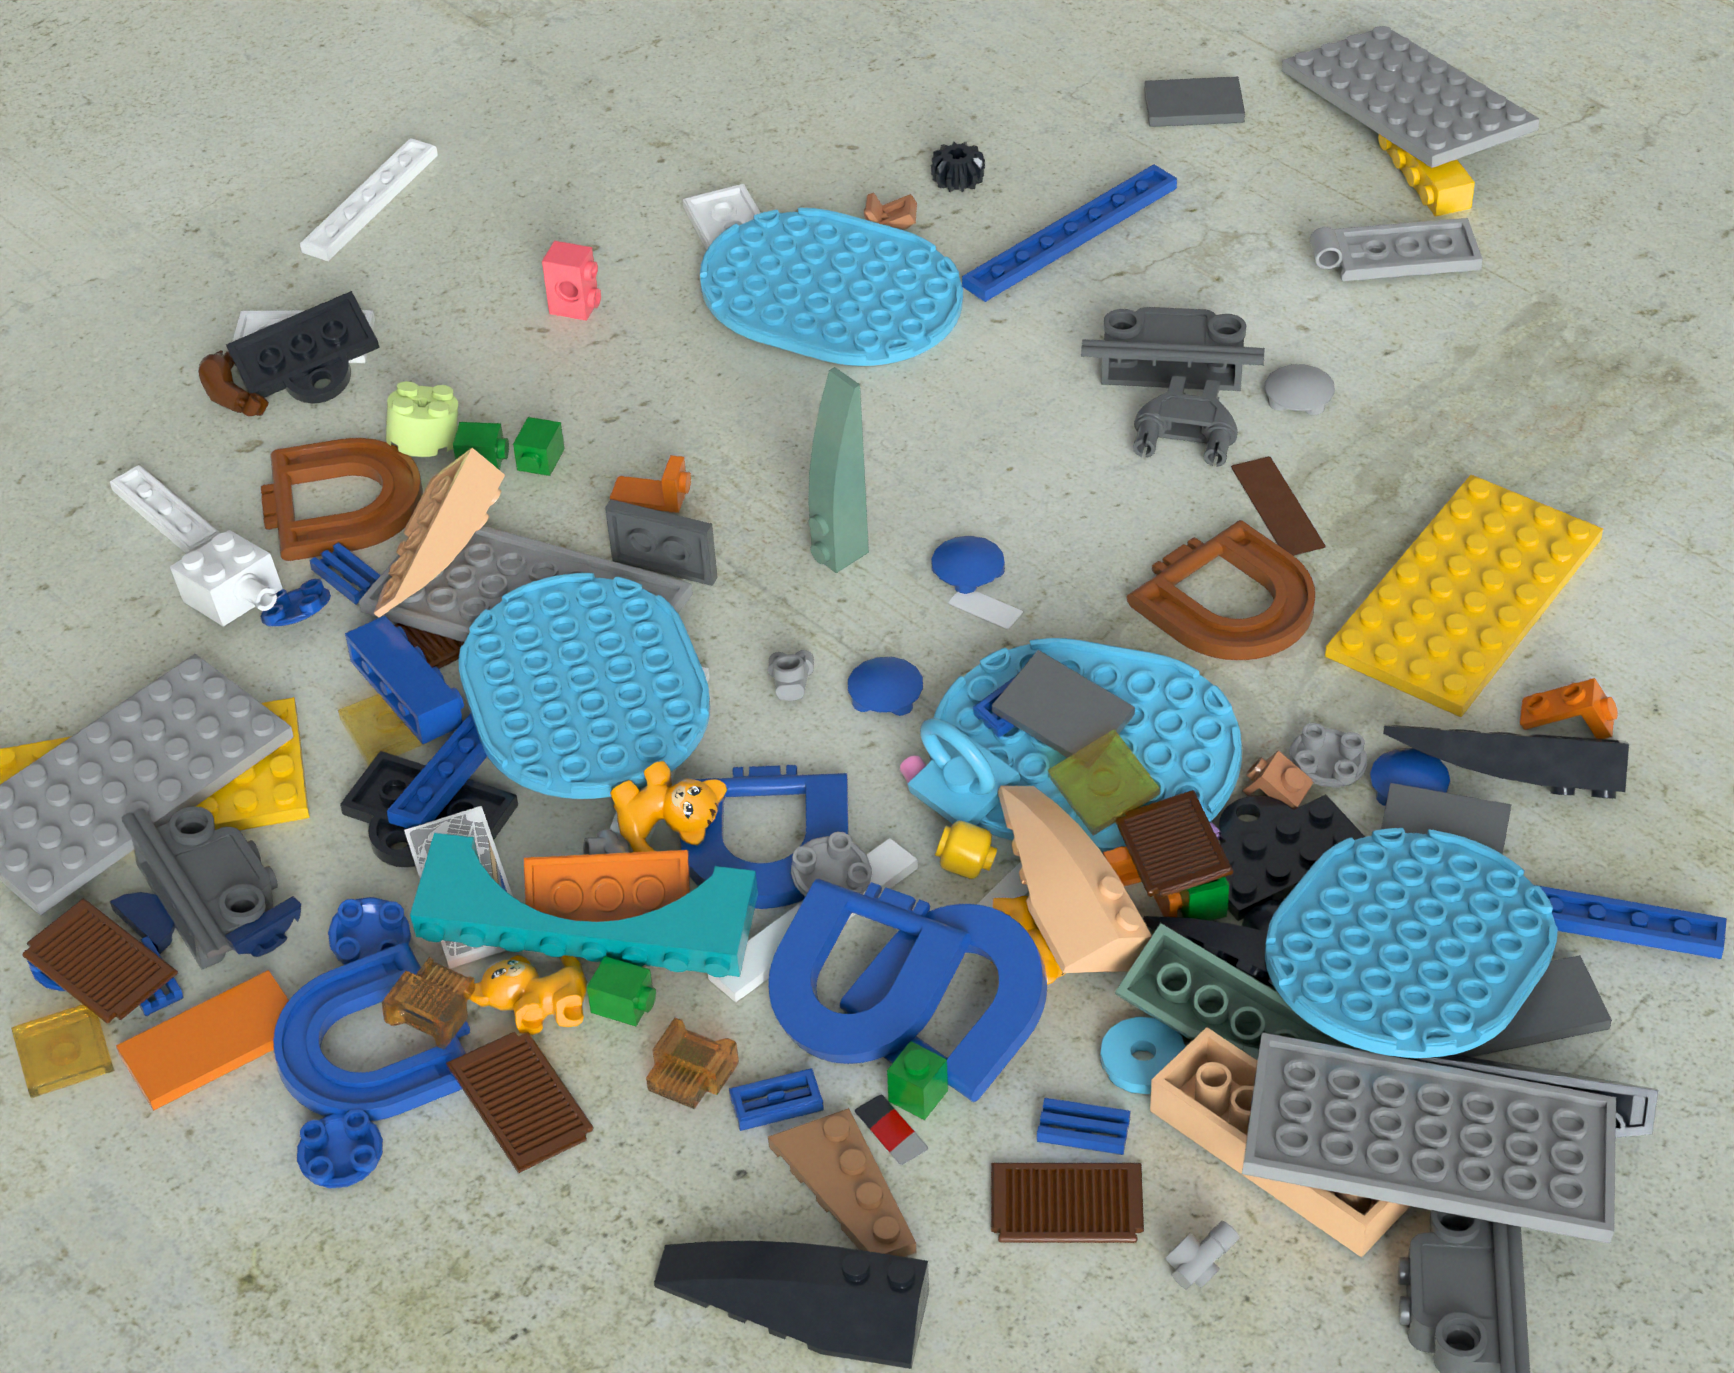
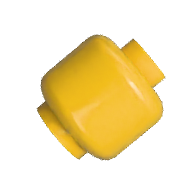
M959 820L952 827L945 825L935 856L940 857L939 862L942 869L968 879H974L980 874L982 869L990 871L998 848L990 846L992 841L990 831Z

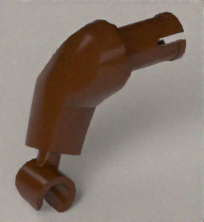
M220 350L202 359L198 368L199 378L211 401L234 412L243 413L246 416L263 415L269 402L263 396L256 393L250 394L234 383L231 372L234 362L228 351L223 355V350Z

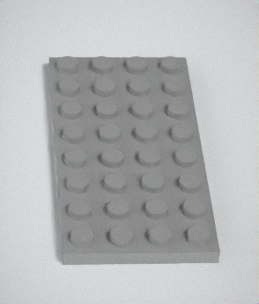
M1377 26L1372 31L1360 35H1350L1347 39L1335 43H1326L1320 48L1308 52H1299L1293 57L1282 60V72L1431 168L1539 130L1538 117L1387 26Z
M483 526L473 534L463 550L440 574L425 587L383 616L396 623L465 642L470 633V626L485 609H492L502 601L503 595L512 590L547 577L573 573H594L595 578L614 580L617 576L642 584L643 589L655 596L661 595L673 606L678 614L693 593L692 584L689 582ZM400 555L393 560L359 600L362 613L376 616L374 610L383 586L392 578L388 574L389 570Z
M193 654L0 784V881L41 916L134 850L132 837L122 822L123 815L134 813L137 809L142 808L146 811L156 828L169 823L171 817L177 811L186 807L197 806L292 739L294 736L291 726L197 654Z
M1262 1033L1242 1174L1610 1244L1614 1234L1616 1097Z

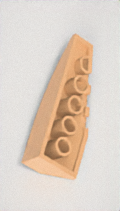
M473 448L433 476L428 483L404 530V534L408 538L406 542L403 541L398 546L396 553L400 557L391 565L388 573L392 578L383 586L374 610V614L379 618L425 587L440 574L463 550L473 534L480 530L487 522L489 515L486 512L501 494L499 486L505 474Z
M1000 786L998 795L1006 826L1013 830L1014 839L1011 843L1014 855L1020 857L1022 868L1019 871L1021 883L1027 885L1030 894L1026 900L1028 910L1062 973L1129 971L1152 935L1124 885L1105 856L1079 824L1057 803L1036 787Z

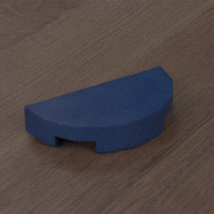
M144 892L130 893L110 901L112 910L142 938L149 936L159 954L171 944L175 925L156 894Z
M292 896L263 913L257 920L225 935V938L230 947L238 954H251L253 957H260L272 952L287 940L288 937L284 934L290 928L293 920L299 921L302 904Z

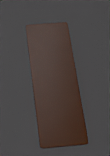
M1268 456L1231 466L1280 547L1293 556L1326 547L1271 457Z

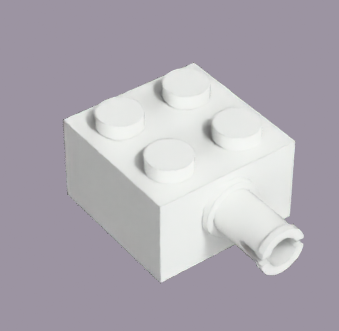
M231 530L216 535L212 541L196 551L185 554L180 561L170 566L183 602L223 627L255 606L262 611L271 609L277 599L276 593L283 589L271 554Z

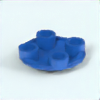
M960 536L947 540L935 549L931 558L932 571L938 578L955 586V590L963 594L976 591L977 587L992 582L1005 572L1003 552L995 543L982 537Z
M321 579L306 581L300 588L290 592L282 589L276 593L277 599L274 606L261 613V621L267 626H286L306 620L328 603L331 598L330 591L324 588Z
M876 657L864 661L853 669L848 678V693L852 698V705L854 709L860 712L871 710L879 713L892 712L898 716L906 715L912 711L913 702L919 698L923 690V676L917 667L904 659L896 657Z
M1414 748L1394 749L1382 754L1373 763L1370 772L1372 787L1377 792L1376 799L1383 806H1386L1390 783L1447 793L1450 784L1448 769L1442 761Z
M367 897L355 900L347 899L339 905L338 912L332 918L328 937L330 948L337 960L346 965L402 943L409 944L411 933L409 922L404 915V909L399 903Z
M353 1109L346 1114H331L320 1120L306 1122L300 1130L301 1140L297 1146V1163L302 1174L315 1185L330 1189L348 1187L364 1180L376 1168L383 1154V1138L377 1126L369 1120L367 1113L363 1110Z

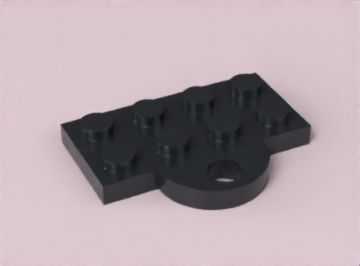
M352 291L226 344L228 352L250 394L256 393L265 398L286 389L296 400L312 404L329 401L342 393L351 377L349 361L380 348L378 340ZM321 379L331 381L324 388L314 387V384Z
M380 751L340 803L342 815L369 823L368 834L374 854L381 861L396 867H414L415 863L409 844L402 849L390 848L395 843H408L404 831L407 828L389 823L387 810L426 765ZM468 779L435 820L482 806L494 840L518 807L517 795Z
M1326 794L1294 810L1284 802L1267 796H1249L1232 802L1225 808L1219 821L1220 845L1233 870V874L1225 876L1229 883L1228 911L1237 921H1240L1258 904L1268 900L1285 899L1324 852L1345 839L1352 837L1356 840L1365 836ZM1247 814L1255 816L1257 820L1246 822L1238 817Z

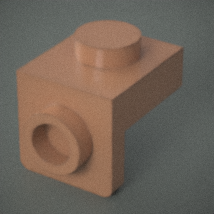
M874 192L867 195L866 208L864 209L866 220L905 230L916 223L917 202L912 194L885 205L880 203Z
M1278 750L1266 761L1262 757L1255 761L1246 773V776L1250 779L1242 791L1249 796L1260 788L1269 797L1284 802L1294 810L1298 808L1314 782Z

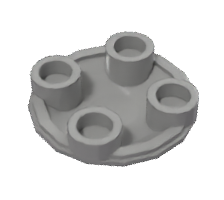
M1291 364L1280 367L1270 373L1265 381V393L1269 397V406L1277 411L1289 409L1305 411L1310 415H1319L1324 412L1325 404L1331 400L1335 393L1334 381L1326 372L1305 364Z
M1310 723L1303 727L1302 734L1297 736L1290 746V761L1307 774L1314 784L1319 786L1337 788L1351 785L1360 779L1367 769V754L1364 750L1365 740L1355 732L1344 733L1336 729L1324 728L1317 723Z
M834 832L830 836L812 839L795 849L792 857L791 876L795 887L805 897L813 882L818 878L864 894L871 881L872 868L867 855L856 844L852 843V838L848 834Z

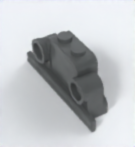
M1142 307L1136 312L1129 309H1116L1110 311L1104 317V340L1082 339L1081 357L1102 358L1101 385L1169 388L1172 375L1186 377L1185 389L1204 390L1206 380L1220 381L1219 390L1241 391L1242 365L1264 366L1265 348L1244 347L1246 322L1241 317L1234 314L1216 315L1214 312L1206 309Z
M202 807L183 808L173 814L169 823L157 828L142 808L137 809L134 813H127L122 816V822L132 837L136 865L170 915L175 928L201 970L221 962L226 952L233 950L225 935L240 926L257 920L263 913L273 908L272 890L278 888V883L272 868L262 865L256 844L253 840L247 841L240 830L234 827H223L215 830L214 817L207 809Z
M1431 1210L1430 1233H1420L1413 1237L1410 1242L1408 1257H1399L1398 1285H1406V1296H1400L1399 1324L1408 1326L1409 1342L1419 1351L1434 1353V1364L1440 1373H1530L1521 1227Z

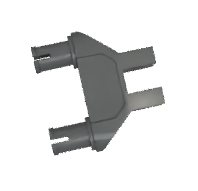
M1172 375L1168 392L1146 403L1137 413L1134 421L1137 436L1133 444V451L1142 457L1144 447H1147L1146 457H1151L1155 454L1158 437L1206 443L1207 448L1203 456L1205 462L1213 466L1215 456H1218L1216 467L1224 465L1227 460L1228 448L1237 439L1238 429L1230 412L1219 401L1220 381L1206 380L1202 396L1184 393L1186 377Z

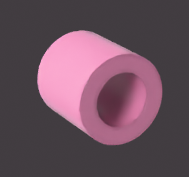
M910 756L901 763L900 771L907 783H909L926 765L921 757Z

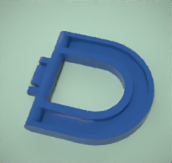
M780 765L749 767L748 776H744L743 767H733L732 778L694 779L701 782L711 779L720 780L726 784L727 792L718 804V811L714 821L706 828L704 840L698 846L688 844L680 837L681 850L689 851L690 877L699 886L713 875L715 866L756 871L758 896L755 909L788 906L804 900L805 896L795 887L791 876L793 853L775 862L753 863L736 857L726 848L723 842L725 797L806 794V834L800 847L812 839L830 836L834 832H844L849 835L847 773L797 775L796 765H786V774L782 775Z
M818 878L810 887L773 957L768 984L772 1009L780 1025L792 1041L801 1049L819 1059L841 1064H855L885 1057L909 1043L930 1021L970 945L971 934L926 918L931 906L923 900L919 899L914 910H912L916 903L914 897L885 887L879 897L882 887L873 882L868 885L863 895ZM852 913L917 936L918 938L890 991L878 1004L863 1012L842 1014L831 1011L820 1003L817 995L819 973Z
M955 904L931 910L927 913L926 918L971 934L970 945L966 953L981 955L989 959L997 967L999 975L997 994L989 1008L948 1058L917 1036L911 1041L947 1059L948 1085L972 1102H976L1036 1028L1046 1002L1047 974L1042 956L1033 939L1015 919L991 907L977 904ZM899 930L843 996L840 1002V1009L847 1014H854L866 1011L878 1004L890 991L918 937ZM909 1043L884 1058L893 1063Z
M402 943L323 973L302 986L286 1003L277 1020L273 1039L278 1073L284 1086L307 1109L324 1117L331 1114H346L350 1110L360 1109L367 1113L370 1121H378L402 1114L462 1090L446 1063L466 1054L458 1038L471 1033L467 1021L464 1020V1016L455 1000L438 1025H433L425 1020L438 1045L437 1047L370 1072L346 1071L336 1067L326 1059L321 1051V1044L324 1035L335 1022L349 1014L401 994L410 992L413 995L425 980L426 976L410 945Z

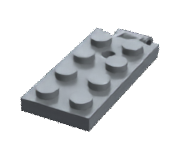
M1468 218L1339 229L1321 227L1316 229L1310 236V244L1316 264L1322 269L1343 268L1341 271L1342 281L1481 270L1483 259Z

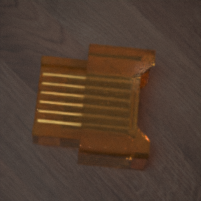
M429 957L416 975L405 971L383 999L384 1021L391 1026L407 1024L434 1037L436 1047L445 1050L468 1019L467 1001L475 991L474 977H466L434 962V959Z
M674 1018L652 1049L655 1065L646 1077L647 1088L650 1092L695 1109L706 1092L715 1095L719 1094L739 1064L737 1043L729 1038L714 1041L687 1030L683 1020Z

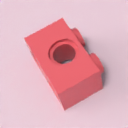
M554 241L542 260L549 314L587 321L593 309L598 308L601 301V290L597 288L596 281L598 265L597 262H594L592 247Z

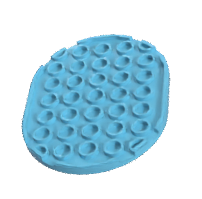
M798 208V212L786 213L772 210L754 215L753 220L740 226L738 224L732 225L722 232L708 247L700 268L703 299L711 313L727 328L760 343L843 365L875 366L890 364L924 353L941 342L952 331L960 317L963 305V287L959 271L950 258L944 257L936 250V246L933 243L901 229L817 208Z
M573 573L547 577L518 587L503 595L500 603L490 610L485 609L475 619L469 628V635L460 648V679L486 755L505 776L535 792L561 798L596 799L611 797L610 792L613 788L628 780L632 781L638 789L647 786L643 773L646 768L655 762L664 761L671 772L675 770L696 749L708 726L710 717L708 683L683 621L665 598L661 595L655 596L643 589L642 584L616 576L612 580L595 578L594 573Z
M1067 638L1030 640V644L1009 650L1002 648L979 660L980 664L969 671L964 677L959 676L941 699L933 718L941 719L953 725L1019 772L1021 782L1017 786H1034L1057 803L1079 824L1102 854L1117 847L1126 846L1116 825V819L1124 817L1125 812L1191 790L1195 791L1209 822H1211L1230 798L1241 769L1242 742L1240 728L1230 702L1219 687L1201 676L1196 668L1182 661L1160 654ZM1037 650H1040L1134 706L1135 715L1089 771L1016 726L998 738L994 735L992 728L988 729L984 725L983 719H978L974 716L973 706L1016 676ZM937 736L940 743L945 748L949 743L943 738ZM1000 802L976 825L987 829L992 835L1012 841L1014 839L1013 830L1006 826Z
M1389 828L1372 831V836L1356 840L1352 837L1345 839L1323 853L1274 913L1269 924L1265 943V962L1270 979L1286 1004L1306 1022L1330 1037L1356 1048L1388 1056L1405 1058L1442 1057L1465 1052L1483 1045L1506 1028L1547 970L1557 942L1558 928L1552 915L1553 907L1545 892L1540 886H1534L1524 876L1525 870L1508 857L1481 843L1451 833L1428 830L1427 834L1405 833L1403 828Z

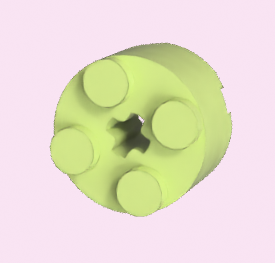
M409 381L398 383L397 390L392 392L387 399L386 442L390 446L392 442L398 445V451L403 454L417 457L438 455V449L447 447V452L452 450L458 421V401L453 396V389L446 385L429 387L418 386L416 383Z

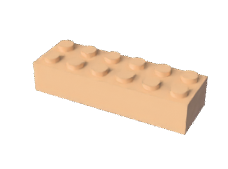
M1206 1027L1151 1080L1150 1111L1242 1174L1257 1060ZM1242 1174L1360 1257H1363L1410 1207L1403 1204Z

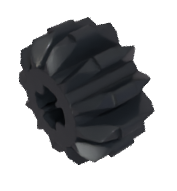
M953 141L952 145L943 144L940 150L933 152L931 175L933 176V181L937 182L938 188L948 187L949 192L960 190L963 193L964 189H975L976 184L983 182L985 159L983 153L979 152L978 146H968L967 142L956 144Z

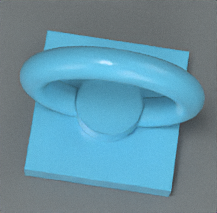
M930 718L922 723L920 728L921 740L933 760L908 783L910 793L952 824L961 820L977 825L1000 802L998 795L1000 786H1017L1021 782L1019 772L948 722L937 718ZM937 736L943 738L949 744L944 748Z

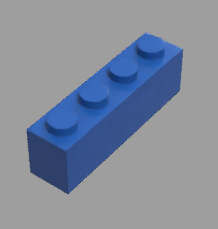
M383 616L345 633L350 662L422 744L457 729L462 724L461 709L464 708V702L459 691L455 687L450 688L445 683L440 670L437 667L432 668L427 663L422 650L418 646L413 647L410 644L404 630L400 626L395 627L386 616Z

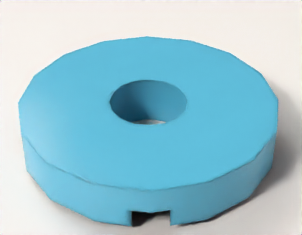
M1135 1017L1122 1020L1108 1030L1102 1039L1100 1063L1103 1070L1109 1075V1080L1115 1086L1130 1093L1151 1094V1080L1186 1046L1182 1036L1177 1031L1157 1019ZM1138 1051H1147L1153 1054L1154 1057L1150 1060L1141 1061L1132 1055Z

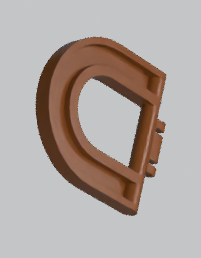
M346 438L276 449L270 455L273 484L261 486L265 529L278 528L280 555L285 561L318 557L325 550L332 553L334 551L333 545L338 542L349 551L360 550L382 543L406 527L423 495L419 469L414 460L409 455L399 452L398 447L391 444L390 446L387 442L369 438ZM344 476H363L375 480L382 486L380 495L364 508L347 513L295 521L292 485Z
M1242 520L1237 521L1206 543L1201 542L1195 537L1190 539L1187 545L1183 544L1163 557V562L1157 561L1154 563L1152 571L1157 575L1127 595V602L1131 608L1182 645L1200 654L1225 660L1259 659L1287 649L1296 643L1308 630L1313 619L1315 606V586L1305 566L1292 554ZM1220 556L1265 587L1272 595L1274 601L1267 610L1259 615L1243 619L1226 618L1207 610L1175 587V585Z

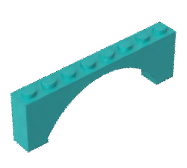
M434 833L410 917L416 937L423 938L429 942H441L443 940L463 943L470 947H481L482 945L500 947L510 952L533 951L541 952L551 957H562L563 955L581 957L591 962H601L604 956L640 967L646 965L663 967L673 972H684L687 970L707 973L714 977H725L727 975L740 977L757 901L758 888L756 871L715 866L713 875L696 889L660 909L640 916L615 921H574L537 911L507 893L491 878L480 863L474 837Z

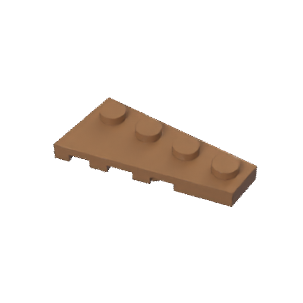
M849 1108L768 1136L769 1148L777 1157L781 1156L790 1166V1172L800 1183L804 1182L816 1195V1201L826 1213L830 1211L841 1224V1230L859 1250L902 1257L917 1253L916 1241Z

